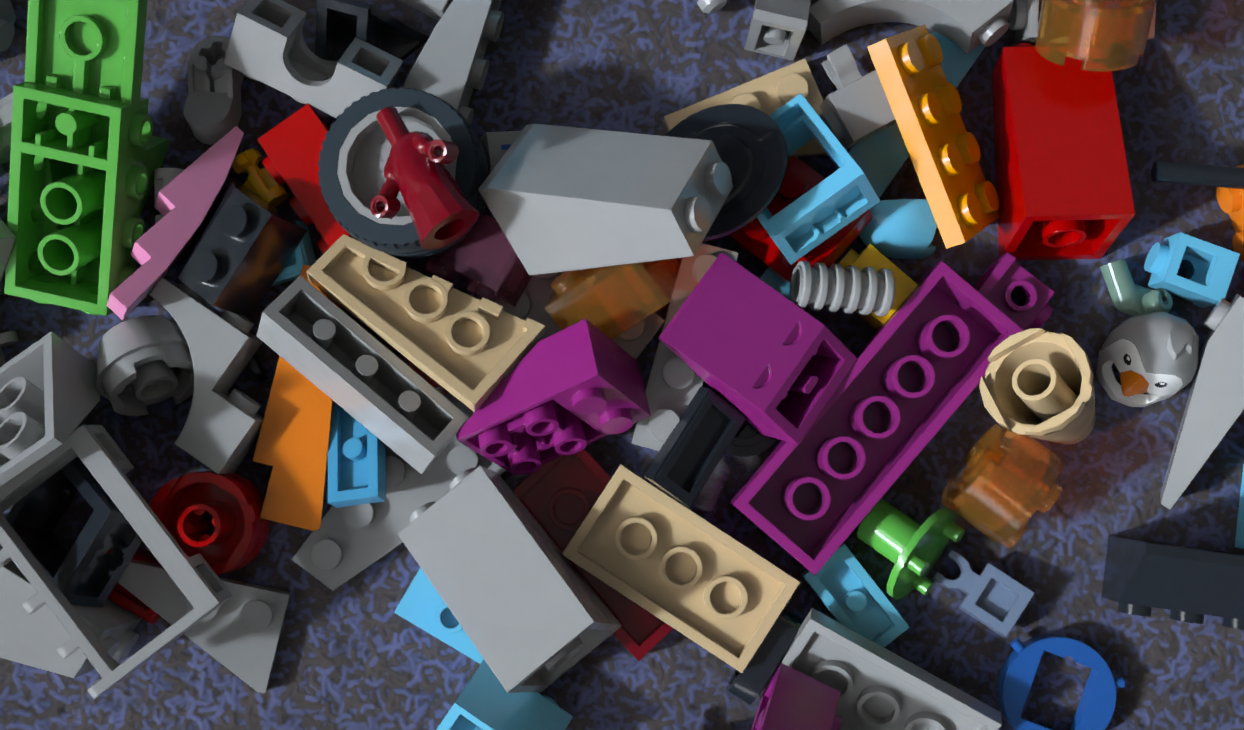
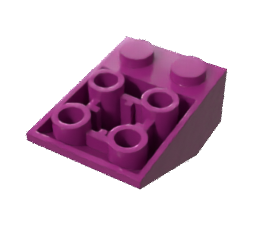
M724 253L718 255L659 336V339L727 403L743 414L746 420L762 435L795 444L800 443L858 359L824 324Z
M584 319L539 341L456 433L457 441L515 476L536 472L541 468L542 464L563 455L578 453L585 449L587 444L609 434L623 433L629 430L634 423L651 416L639 363L590 321Z

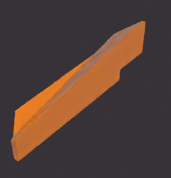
M303 264L300 275L341 309L338 303L308 280L306 271L311 266ZM281 356L278 359L253 457L254 462L273 466L260 518L316 531L320 529L322 520L333 400Z

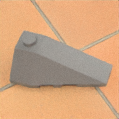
M1238 294L1235 295L1231 302L1221 298L1203 324L1210 329V332L1204 340L1198 369L1194 375L1160 494L1161 504L1171 510L1244 410V298Z

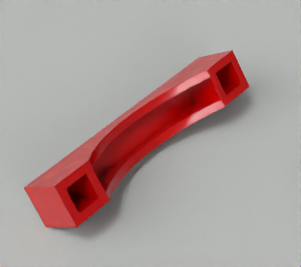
M307 103L257 140L268 155L262 159L266 170L279 185L286 182L295 195L294 198L289 200L295 213L307 226L314 223L323 238L317 241V245L324 254L343 234L353 239L355 238L336 221L322 195V189L319 185L318 160H320L319 153L320 150L322 151L323 140L325 141V135L330 130V126ZM380 338L390 351L394 350L392 346ZM404 357L408 363L407 365L443 396L449 393Z

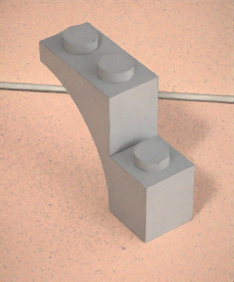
M161 277L149 295L171 314L180 327L190 350L194 371L192 405L184 428L174 444L217 474L235 473L259 438L264 417L257 413L261 405L254 399L237 389H233L230 394L228 391L263 341L250 332L254 324L243 315L227 310L222 313L208 304L204 298L182 281L179 284Z

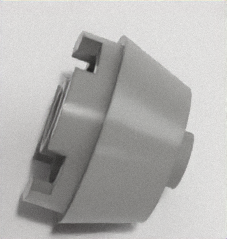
M157 315L135 317L112 327L100 339L98 343L96 388L101 396L111 402L116 413L126 416L148 415L149 412L146 405L159 403L170 397H173L177 405L193 394L194 371L190 350L182 331L169 319Z

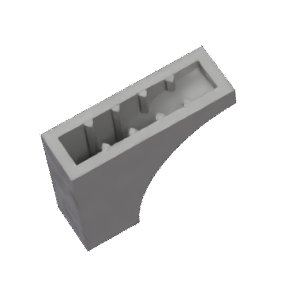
M819 0L810 7L808 17L809 30L818 42L823 45L845 31L867 24L900 22L917 26L926 25L927 29L945 36L968 55L980 44L988 47L1004 35L1010 26L1008 21L1014 0Z

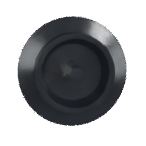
M741 104L713 106L690 115L665 135L712 140L722 162L730 170L733 188L703 241L727 236L753 221L770 204L784 179L788 161V151L784 135L775 121L757 108Z

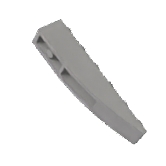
M453 0L434 27L403 87L414 88L418 91L423 90L441 98L458 110L471 126L474 109L469 108L468 105L473 89L481 90L487 77L489 60L483 58L489 40L497 42L502 30L504 12L499 11L502 0Z

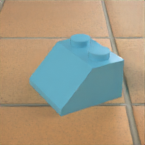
M483 660L437 730H566L573 716L561 709L552 698L541 695L538 692L507 693L486 661Z

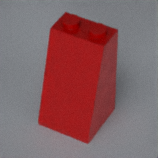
M1072 42L1063 46H1035L1030 43H1022L1012 47H1003L992 71L996 191L999 198V209L997 211L1000 216L997 219L999 257L1009 253L1016 258L1015 261L1101 259L1135 215L1108 44L1087 45L1083 42Z

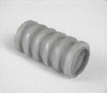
M799 261L792 272L790 282L791 301L801 309H804L809 304L812 310L820 311L825 306L827 311L837 312L841 307L845 313L852 314L857 309L862 315H869L872 310L877 316L888 314L893 305L896 291L895 279L890 269L881 268L876 273L872 267H864L860 271L858 266L848 265L844 270L840 264H832L828 269L826 264L816 262L811 267L809 262Z

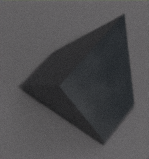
M317 0L315 55L321 59L338 61L356 37L404 60L429 38L372 4L357 0Z

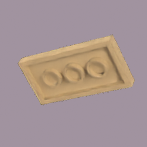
M621 464L562 553L563 556L741 673L747 667L800 584L798 580Z

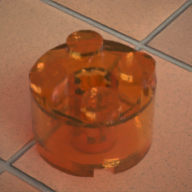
M1042 0L1035 48L1045 59L1063 66L1066 56L1083 60L1081 70L1117 71L1130 68L1138 63L1139 55L1143 57L1156 0Z
M994 424L977 440L962 460L967 463L961 475L962 480L958 483L950 478L944 489L941 503L991 540L1010 549L1023 536L1027 528L1026 522L1035 511L1038 510L1041 513H1045L1058 500L1063 488L1055 481L1061 473L1064 464L1059 456L1034 438L1013 433L1004 427H1000L998 424Z

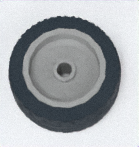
M393 87L387 90L381 89L378 92H371L368 96L360 97V100L351 103L350 107H346L344 112L336 117L337 120L331 124L330 130L325 135L326 138L322 143V151L320 150L319 185L329 210L341 227L355 239L373 249L396 258L422 259L450 250V247L456 246L461 240L466 238L468 233L472 232L475 225L479 222L478 220L473 224L472 228L453 243L439 249L427 251L425 248H421L417 230L400 191L397 198L401 203V208L392 219L379 218L371 213L370 203L378 195L386 181L384 167L392 148L376 119V115L382 109L393 106L397 109L409 132L419 131L428 133L433 140L450 141L458 146V157L450 165H443L449 171L467 200L479 212L478 219L482 217L487 205L478 189L490 174L488 159L480 139L458 110L441 98L423 90L418 91L414 88L405 87L396 89Z

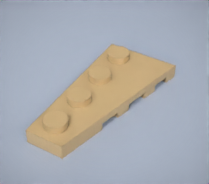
M345 234L306 271L308 280L474 412L545 334V325L530 318H527L525 321L503 311V306L484 297L481 300L454 289L453 283L435 275L430 278L407 267L406 262L373 249Z

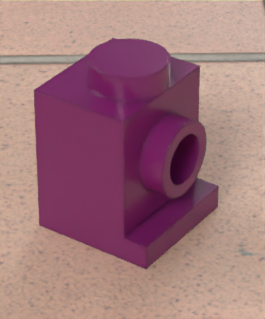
M1006 253L994 259L973 288L1023 330L1040 328L1053 312V308L1047 302L1055 292L1016 263V258L1011 254ZM1014 288H1017L1026 295V301L1023 306H1018L1012 301L1011 292Z

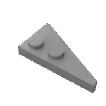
M131 559L118 580L121 586L171 625L194 609L160 564ZM219 577L233 597L189 629L184 635L255 691L266 693L291 592Z

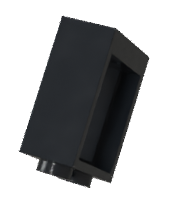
M76 457L16 502L6 517L8 523L72 605L102 608L143 541L79 457ZM77 491H79L94 511L68 553L53 534V531ZM113 549L110 554L105 555L108 550Z

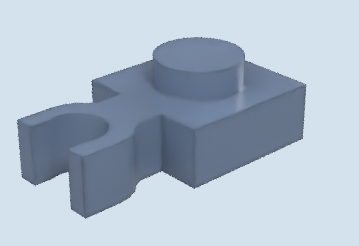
M951 550L947 558L959 566V577L956 580H948L936 572L932 580L946 589H959L965 593L966 596L958 608L1003 638L1007 637L1034 595V592L989 563L985 565L979 575L971 570L968 561L964 557Z

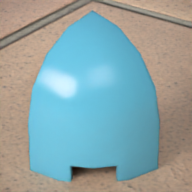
M927 199L882 200L869 209L873 218L859 234L867 246L871 244L884 256L895 259H923L935 251L936 247L930 243L934 238L937 224Z

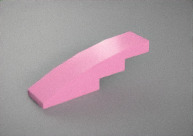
M237 126L159 191L154 207L164 217L135 241L130 255L141 267L110 293L106 305L122 321L154 289L161 277L164 278L194 239L227 178L244 135Z

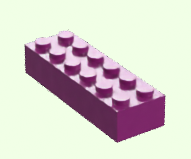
M943 261L932 266L916 282L918 286L887 322L878 327L855 353L858 359L800 443L795 444L781 440L728 501L814 575L819 572L980 383L981 376L984 378L990 363L987 359L992 350L1010 335L1024 331Z

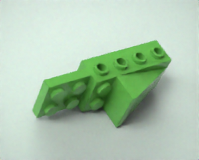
M28 0L25 81L13 85L7 227L16 238L5 268L4 294L31 299L37 303L54 304L81 310L92 315L108 316L113 312L106 306L110 293L138 269L136 268V260L130 255L135 241L145 233V223L140 218V215L154 184V170L161 167L170 143V139L152 135L153 120L148 115L149 98L140 97L148 0Z

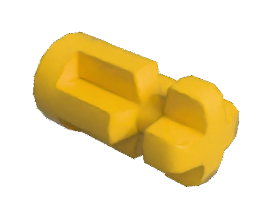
M251 148L237 155L232 163V167L238 175L248 173L249 176L244 183L245 186L274 207L288 198L289 195L284 187L272 178L266 168L260 169L258 167V163L263 158L258 150Z

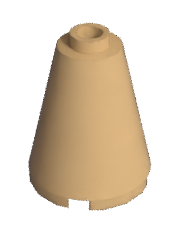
M1030 328L1010 335L992 350L987 359L990 363L984 378L981 376L979 389L984 407L999 425L1019 435L1060 444L1078 443L1091 433L1096 420L1093 368L1086 352L1072 337L1063 333L1045 332L1044 329Z

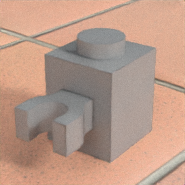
M847 44L826 56L827 60L822 62V66L838 90L829 94L822 102L820 108L823 113L819 117L846 150L897 123L876 70L862 77Z

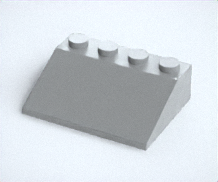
M52 331L0 367V487L62 445L100 401V394L96 388L97 366Z

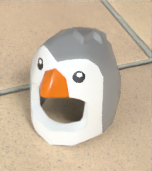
M1154 311L1130 317L1111 331L1099 351L1097 364L1099 382L1112 400L1130 407H1145L1168 399L1188 385L1198 369L1199 336L1185 319L1166 312ZM1113 363L1120 372L1121 385L1116 381L1112 371Z

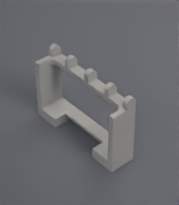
M82 425L72 432L62 445L0 487V545L3 547L0 550V568L13 560L37 592L22 605L28 614L34 613L46 604L71 636V639L57 649L60 656L65 659L80 648L102 678L93 683L87 690L92 698L96 699L116 683L139 669L233 596L201 554L188 557L132 485L125 474L131 471L134 466L102 425ZM76 457L81 459L194 607V609L122 664L117 663L108 654L3 514L4 511Z

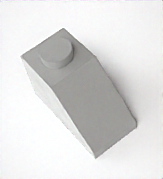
M756 0L744 50L793 61L806 31L811 0Z

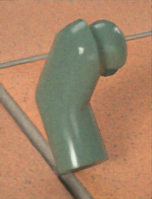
M1125 258L1100 266L1112 302L1120 312L1130 316H1137L1154 311L1166 313L1171 311L1173 300L1169 292L1163 288L1151 290L1135 284Z

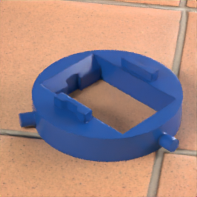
M1058 634L1036 636L1023 643L1017 637L1010 642L1014 650L1006 658L1000 670L997 696L1001 712L1013 730H1054L1021 717L1044 651L1063 658L1066 655L1074 658L1075 662L1091 668L1070 730H1105L1115 710L1116 689L1125 687V681L1123 677L1113 678L1107 663L1093 648L1076 639Z

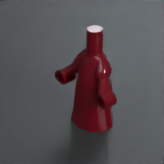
M389 106L377 113L376 119L392 148L384 167L386 181L378 195L370 203L371 213L379 218L392 219L401 208V203L397 198L400 191L417 230L421 248H425L428 251L453 243L472 228L479 215V212L467 200L449 171L443 165H450L458 157V146L450 141L433 140L428 133L419 131L409 132L395 107Z

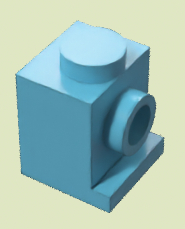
M1179 232L1164 238L1163 243L1156 242L1150 249L1144 264V270L1152 273L1148 286L1154 289L1163 288L1169 294L1193 302V305L1201 308L1216 305L1221 298L1225 299L1240 253ZM1181 263L1187 268L1186 278L1177 275Z

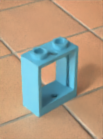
M801 93L770 115L784 135L788 156L814 138L838 170L774 216H772L767 207L757 216L762 226L790 264L796 262L880 202L865 173Z

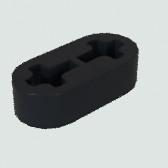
M783 609L743 673L738 670L734 671L726 691L751 705L765 687L792 643L800 627L801 619Z

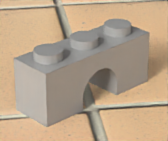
M248 0L237 12L223 64L242 72L252 80L260 81L291 96L299 103H308L310 106L336 118L344 112L346 107H350L351 103L360 100V97L368 96L371 92H378L381 89L387 90L394 87L403 60L356 37L338 61L321 59L308 48L303 38L302 30L307 13L282 0Z

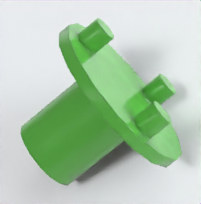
M880 500L862 520L857 531V538L895 563L887 582L886 593L899 600L907 596L914 588L925 596L931 591L934 582L925 576L942 554L949 539L957 543L964 535L965 529L956 524V514L947 507L937 510L920 525L885 500Z

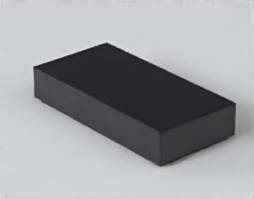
M700 386L681 416L680 421L647 469L644 477L679 503L691 507L743 425L746 417L711 389Z

